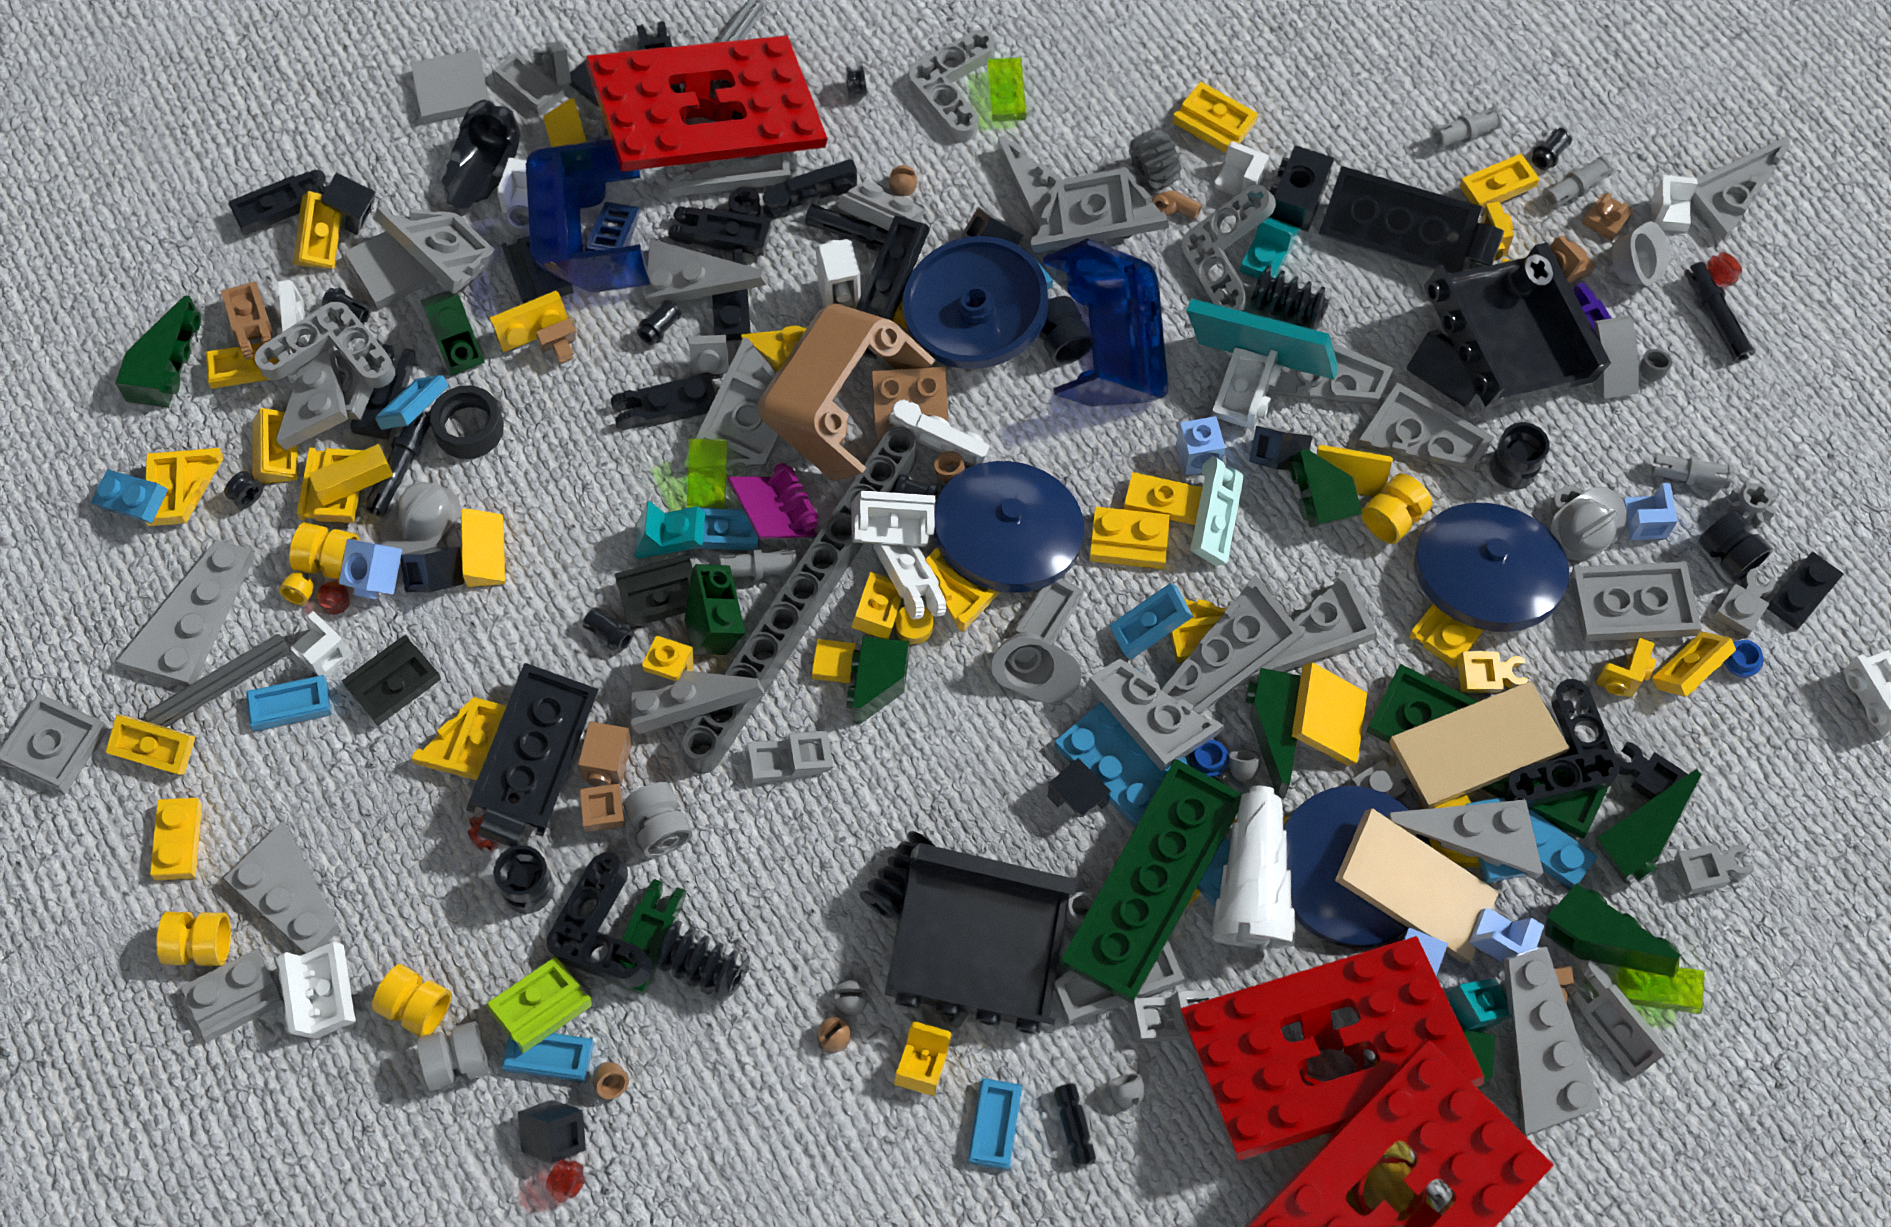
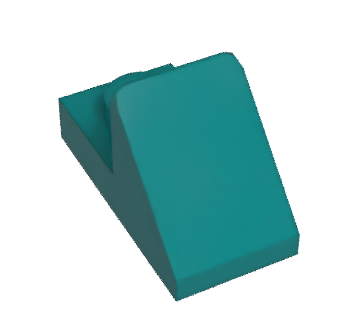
M1269 216L1258 225L1255 239L1241 263L1239 272L1259 280L1263 270L1270 265L1272 266L1271 277L1275 278L1301 228Z
M647 501L637 522L634 557L642 559L702 547L705 512L696 506L664 513L651 501Z
M1496 978L1459 984L1447 992L1450 998L1448 1002L1462 1030L1481 1033L1511 1018V1014L1508 1013L1507 995Z

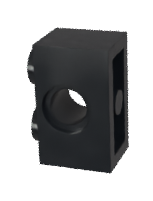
M1294 145L1290 158L1283 156L1277 172V177L1281 178L1279 185L1272 183L1269 190L1276 201L1275 209L1270 216L1301 228L1300 230L1309 232L1329 181L1335 158Z

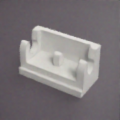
M860 491L851 502L852 542L926 547L929 535L934 534L935 496Z

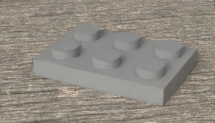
M1687 562L1573 567L1570 573L1584 642L1698 636L1702 630Z

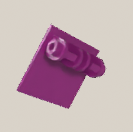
M783 462L773 468L774 474L771 477L727 478L758 539L814 538L817 536L814 528L818 525V514L812 507L808 495L804 493L802 484H797L798 479L793 467L787 466Z

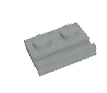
M862 182L849 190L847 195L843 194L838 206L839 209L888 231L895 215L921 222L924 209L915 206L912 200L903 196L890 195L884 192L881 186L871 182Z
M259 948L181 986L193 1017L200 1028L201 1035L206 1042L284 1004L276 982Z

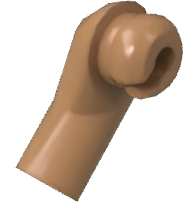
M1174 190L1160 193L1152 198L1155 206L1160 212L1164 211L1167 216L1181 213L1196 220L1203 204Z

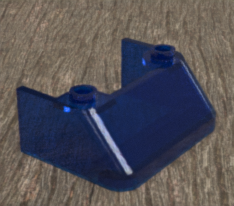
M610 139L542 148L533 151L527 157L525 165L530 251L535 265L539 269L587 292L595 293L650 285L640 244L583 252L580 209L600 204L607 194L606 183L641 178L640 170L621 172Z
M1089 238L1044 256L1043 264L1067 273V289L1070 296L1079 304L1088 307L1090 332L1095 340L1092 348L1094 370L1081 372L1076 380L1053 388L1054 395L1090 407L1146 403L1164 398L1168 393L1169 386L1159 281L1154 268L1144 260Z

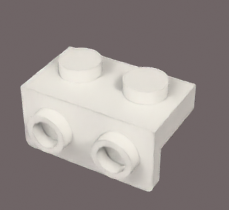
M1235 347L1212 410V417L1216 416L1217 419L1250 429L1255 428L1258 417L1265 419L1271 398L1266 396L1270 385L1276 387L1282 370V365L1277 364L1278 351L1270 350L1267 357Z
M1887 650L1868 658L1864 654L1858 655L1843 670L1846 675V682L1851 691L1858 695L1864 705L1870 723L1877 727L1882 737L1891 735V653Z
M331 942L301 956L287 952L278 956L279 981L282 986L285 1005L284 1017L289 1033L317 1039L356 1022L344 944Z

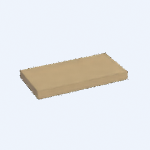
M1531 681L1392 736L1389 741L1425 809H1431L1509 777L1514 770L1521 767L1551 760L1567 753L1569 749L1568 744Z
M1373 808L1364 811L1335 881L1407 928L1410 927L1448 943L1445 952L1463 964L1472 962L1477 949L1469 941L1480 911L1485 908L1493 909L1499 894L1497 890Z

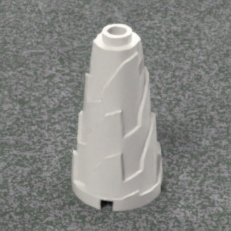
M1252 786L1249 793H1245L1241 797L1237 822L1234 823L1232 828L1228 865H1224L1220 898H1217L1211 935V939L1214 938L1215 942L1257 949V944H1267V949L1289 948L1295 944L1294 908L1291 907V870H1287L1286 830H1283L1281 798L1274 795V789L1271 787Z

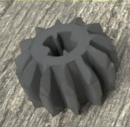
M1160 128L1149 130L1130 141L1129 155L1132 159L1131 165L1134 167L1135 175L1139 177L1140 183L1146 186L1149 191L1161 190L1180 179L1182 168L1178 159L1180 155L1176 152L1175 144L1171 142L1170 136L1167 133H1164Z

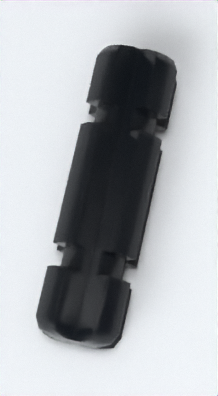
M1074 1083L1060 1085L1055 1088L1054 1095L1057 1106L1062 1108L1060 1110V1117L1068 1146H1072L1070 1154L1073 1165L1076 1168L1089 1166L1095 1163L1096 1155L1093 1144L1088 1142L1091 1137L1082 1105H1078L1080 1097L1077 1086Z

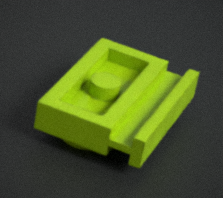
M556 956L487 1002L488 1011L508 1036L517 1043L522 1053L531 1049L592 1006L591 998L581 990L578 982Z

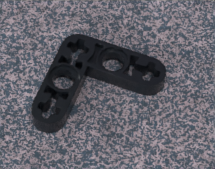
M1566 679L1561 681L1551 698L1552 708L1566 743L1569 746L1571 756L1514 770L1504 788L1505 795L1509 801L1526 800L1527 807H1532L1605 789L1618 776L1620 770L1619 761L1587 685L1580 680ZM1566 692H1568L1571 697L1579 698L1575 705V708L1571 700L1564 701L1563 697L1566 694ZM1576 711L1578 716L1570 719ZM1579 725L1588 726L1595 733V740L1592 742L1581 741L1575 734V727ZM1595 762H1597L1600 768H1607V772L1603 777L1599 771L1587 773L1582 780V773L1589 771ZM1555 770L1566 771L1572 778V785L1569 787L1558 786L1552 779V772ZM1542 777V784L1533 787L1529 795L1526 794L1525 790H1517L1516 788L1520 780L1523 781L1525 786L1537 784Z
M604 852L595 856L588 864L546 939V946L553 956H556L560 962L620 985L634 988L645 983L650 977L653 970L652 961L638 946L598 932L628 877V869L618 856L612 852ZM613 869V871L611 872V874H604V875L602 876V874L604 873V871L610 872V871ZM596 887L599 891H600L601 889H603V890H602L601 893H599V892H598L596 889H594V888ZM596 900V905L592 912L584 916L579 915L580 908L586 901ZM572 939H574L580 945L579 950H577L575 947L571 945L564 944L562 946V944L564 943V941H571ZM608 946L606 956L599 962L591 963L592 953L598 947ZM621 958L623 962L631 965L637 962L635 968L625 970L618 962Z

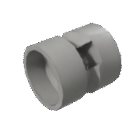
M656 782L646 785L631 793L624 800L623 806L631 825L639 828L636 836L645 856L658 857L668 854L682 847L691 839L692 831L684 813L677 811L679 802L670 783Z
M476 1021L453 1027L449 1036H445L439 1031L417 1038L420 1064L430 1091L454 1085L455 1079L458 1076L468 1081L489 1074L487 1054Z

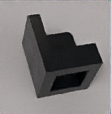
M336 172L321 197V204L345 215V230L358 236L373 210L376 191Z
M980 207L976 209L960 238L973 236L996 237L1019 245L1024 237L1012 225Z
M1256 426L1249 462L1274 469L1289 470V464L1292 462L1291 456L1302 450H1310L1313 436L1286 429Z
M432 547L401 554L400 561L405 592H434L465 583L460 547Z
M1077 758L1049 782L1047 797L1057 807L1066 802L1079 817H1084L1097 805L1101 809L1105 808L1109 804L1111 790Z
M549 1100L518 1111L520 1144L523 1153L552 1164L586 1151L582 1109L556 1100Z

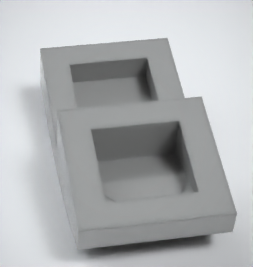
M1628 315L1595 321L1594 331L1611 361V364L1598 378V394L1603 399L1638 393L1639 366L1633 318Z
M827 731L789 733L786 740L748 742L745 747L750 785L798 779L833 769Z
M1178 991L1171 997L1136 998L1134 1004L1128 1002L1127 1006L1135 1044L1189 1038L1181 1017L1180 1008L1215 998V991Z

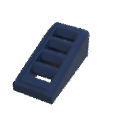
M605 201L585 248L588 263L619 269L623 268L639 217V207ZM611 213L628 217L627 219L611 216ZM608 223L620 224L624 226L623 228L608 226ZM605 232L617 234L619 237L605 235ZM602 242L615 244V246L602 245Z

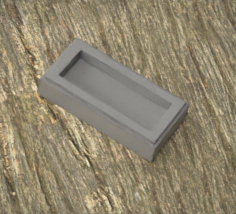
M517 51L492 70L493 79L539 117L565 97L563 88L558 86Z
M1062 578L1047 587L1041 588L1012 631V636L1017 633L1030 632L1041 636L1046 642L1053 644L1082 599L1084 590Z

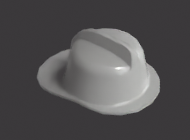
M1650 221L1643 223L1632 233L1616 240L1612 246V262L1605 270L1609 273H1616L1619 280L1624 284L1650 286L1662 277L1668 268L1669 246L1664 231L1657 223Z
M436 481L412 484L401 494L398 505L387 516L381 527L380 539L382 545L402 549L401 554L435 547L460 518L461 505L458 497L450 489L441 486Z
M1593 487L1562 506L1554 514L1550 524V532L1561 544L1567 559L1571 561H1585L1597 556L1620 539L1628 524L1627 509L1624 501L1615 491L1607 487Z
M1030 632L1017 633L1008 639H1003L1001 646L996 650L991 661L992 674L999 684L1045 703L1061 702L1071 697L1079 688L1082 679L1080 665L1074 656L1064 649L1046 642L1041 636Z

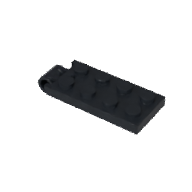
M1341 166L1319 235L1433 270L1438 265H1443L1447 274L1464 271L1462 268L1465 259L1485 266L1493 265L1504 231L1488 224L1478 223L1480 216H1484L1486 210L1482 206ZM1451 233L1459 235L1456 241L1448 239Z
M524 662L467 805L466 811L474 813L476 807L486 810L477 834L478 837L507 847H514L519 844L526 824L537 828L535 835L544 836L596 699L598 688ZM515 798L518 802L511 803L508 799Z

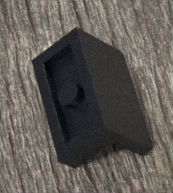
M1438 329L1428 332L1408 363L1407 371L1463 407L1470 405L1477 393L1473 388V383L1464 365L1458 359L1457 351L1450 337Z

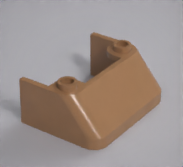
M831 304L817 312L762 394L758 403V411L762 420L833 482L862 474L866 469L861 462L839 444L846 434L848 423L845 413L833 402V399L867 347L886 361L894 370L925 368L931 366L935 361L931 355L893 321L841 304Z

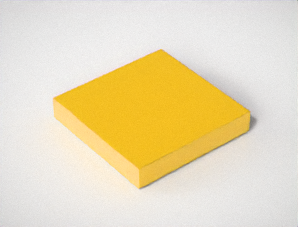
M1313 662L1304 664L1301 672L1292 737L1346 766L1357 764L1367 692Z

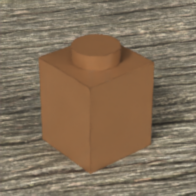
M589 721L578 763L583 780L596 787L619 783L622 786L632 746L628 728Z

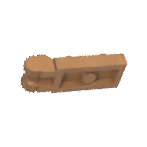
M256 281L221 291L235 340L239 342L245 360L253 358V350L250 341L247 339H256L261 336L262 344L272 339L270 335L272 329Z

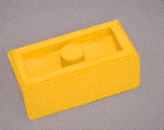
M570 98L543 116L559 174L593 166L575 99Z
M308 191L302 196L293 257L294 265L334 269L342 214L321 204L323 194Z
M260 408L252 422L253 477L262 484L296 481L298 479V445L285 450L277 442V436L285 412Z
M379 444L309 474L316 495L323 506L394 476Z
M1321 444L1318 445L1316 455L1353 477L1357 495L1374 497L1379 493L1381 494L1382 488L1387 484L1393 460L1391 456Z
M461 509L462 568L467 587L506 584L503 514L474 509Z

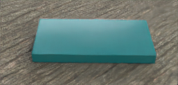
M1196 299L1190 300L1186 312L1198 344L1233 353L1235 347L1267 357L1270 350L1278 351L1277 364L1335 380L1339 368L1329 333Z

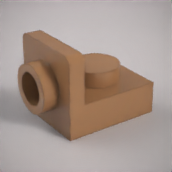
M1559 236L1550 245V249L1569 283L1589 276L1595 269L1596 264L1587 256L1585 250L1574 241L1569 242L1564 236Z

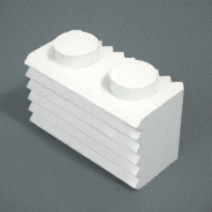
M848 239L841 241L831 240L818 245L815 248L817 255L816 265L818 287L823 306L841 304L856 309L861 298L860 271H858L857 259H855V253H853L852 241Z

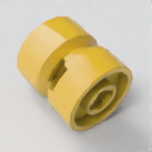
M1399 473L1382 488L1381 494L1375 495L1362 508L1361 518L1374 536L1386 543L1395 544L1411 530L1414 523H1417L1431 509L1433 505L1432 498L1428 490L1418 480L1410 475Z
M305 522L301 523L294 533L290 546L289 561L292 570L315 575L322 570L324 577L340 580L347 539L360 541L358 534L333 529L329 533L327 527Z
M164 912L157 931V955L162 965H188L193 959L200 966H223L227 961L231 944V923L227 913L200 912L195 918L192 912Z
M397 964L385 975L373 997L372 1010L389 1021L394 1020L397 1022L401 1020V1026L405 1030L421 1037L432 1034L438 1028L449 1009L452 993L432 980H427L423 983V977L416 971L403 964Z

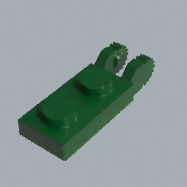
M657 879L652 880L641 904H637L621 939L638 946L650 957L653 966L650 977L645 983L634 988L605 979L610 984L642 996L645 995L658 966V952L669 928L676 921L687 894L686 890L677 887L670 897L665 912L655 910L654 908L663 891V882ZM621 958L618 962L625 970L635 968L637 962L634 965L623 962Z

